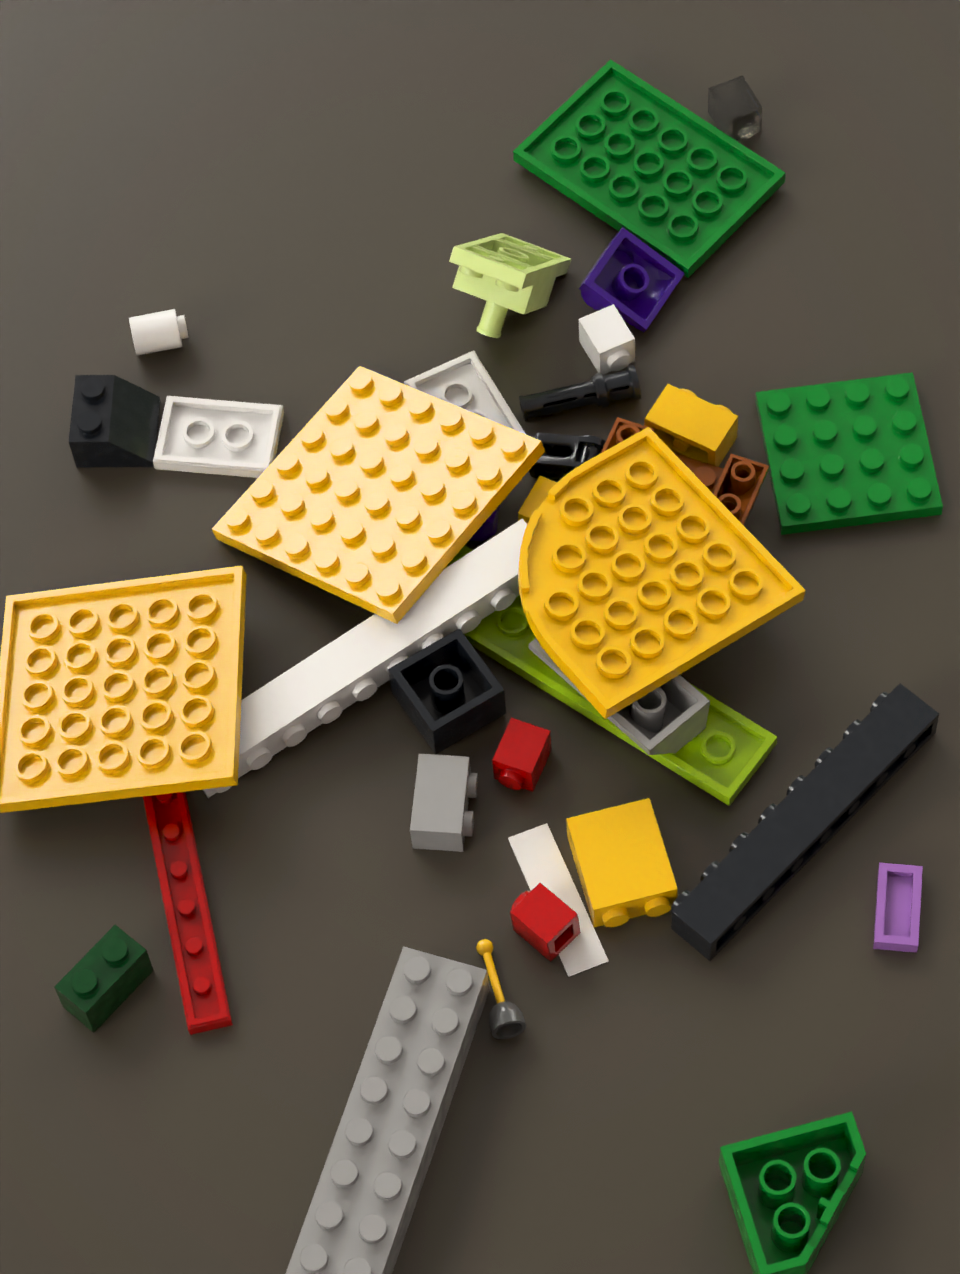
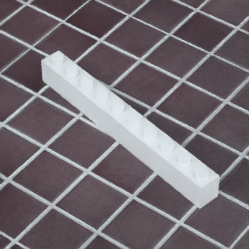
M523 518L446 567L398 624L374 614L242 699L238 778L250 770L264 767L269 763L273 755L287 746L292 747L299 744L306 738L307 733L319 725L333 722L341 715L344 709L356 701H364L371 697L379 686L390 680L389 668L459 628L462 633L474 630L482 619L494 611H502L509 607L515 598L520 595L518 584L519 557L524 532L527 527V523ZM232 786L203 789V791L209 798L215 793L227 791Z

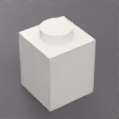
M614 304L578 319L579 342L598 373L601 372L604 375L611 371H620L635 361V338Z

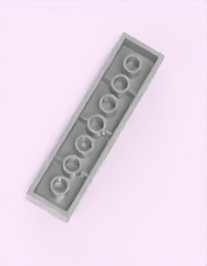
M403 946L285 1274L393 1273L490 991L486 969Z

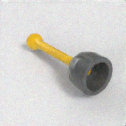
M482 939L477 943L476 950L484 958L497 1003L489 1013L490 1030L492 1036L496 1039H509L521 1034L526 1029V1023L523 1013L517 1005L505 1001L491 954L494 949L493 943L488 939Z

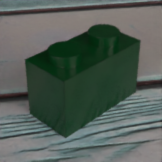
M114 925L54 988L63 1008L94 1033L154 969L147 950L117 925Z

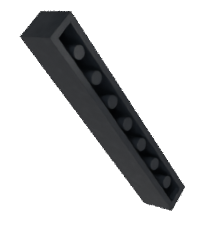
M901 683L890 693L885 691L880 694L872 704L870 713L862 721L859 719L853 721L844 732L843 740L834 749L831 747L825 749L816 760L815 768L806 777L803 775L797 777L789 786L786 792L787 796L778 805L775 803L769 805L759 817L758 825L749 834L747 832L741 833L732 843L729 849L730 853L720 863L718 861L712 862L703 872L700 878L701 882L691 892L685 890L676 898L671 906V929L711 961L936 733L939 713Z

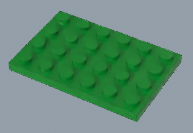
M611 59L513 151V161L617 231L622 227L628 230L684 272V276L687 278L785 183L786 172Z

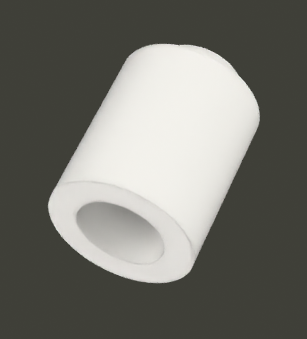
M175 309L129 317L137 356L183 347L181 339L189 338L185 316H177Z

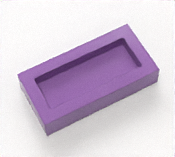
M879 862L873 949L917 953L923 866Z

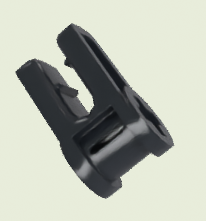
M536 433L535 438L542 441L545 452L529 470L530 476L534 478L542 476L558 482L570 471L599 455L606 441L592 435L574 436Z

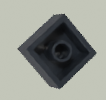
M460 628L388 669L392 694L435 754L506 714L505 691Z

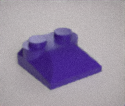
M622 227L587 274L579 290H581L583 300L591 308L601 310L614 304L624 321L645 332L685 273Z

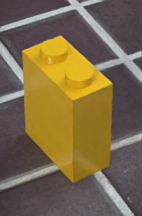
M650 798L566 818L567 838L594 927L602 925L617 927L628 922L630 918L642 915L657 917L671 910L673 902L678 897V888Z

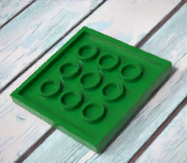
M913 372L756 392L755 402L767 464L769 465V474L781 535L942 515L943 504Z

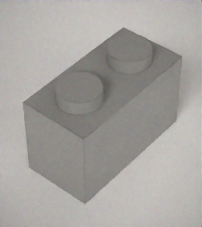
M435 754L418 755L410 824L413 849L464 851L465 836L472 837L474 830V811H468L469 798H477L478 773H471L469 757Z

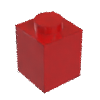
M511 717L492 759L494 779L509 789L520 790L522 788L533 792L552 750L551 731Z
M539 883L530 892L525 891L520 894L512 905L510 915L513 930L550 962L581 933L578 914L542 883Z

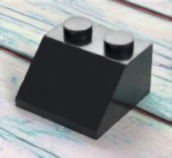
M75 375L69 445L76 468L154 467L153 458L158 436L160 397L116 375Z

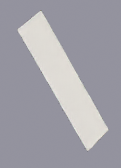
M546 823L509 837L508 840L530 890H533L539 883H542L578 914L581 933L559 953L568 977L609 962L548 824Z

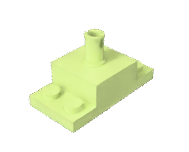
M499 233L453 247L449 262L459 265L452 288L486 300L476 331L488 337L500 338L508 309L525 315L547 306L555 279L568 272L571 258L504 233Z

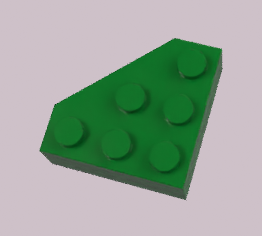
M852 1111L720 1147L719 1167L753 1274H808L863 1173L866 1151Z

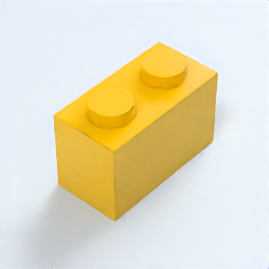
M667 384L645 417L644 426L655 429V434L672 452L719 467L737 439L738 415L733 414L730 409L723 405H714L697 397L695 393L688 389H679Z

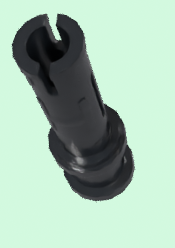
M634 365L627 366L626 371L604 376L601 372L596 373L595 376H591V381L531 395L519 396L524 421H527L531 418L596 403L598 407L602 406V408L609 407V403L631 397L634 400L641 399V390Z

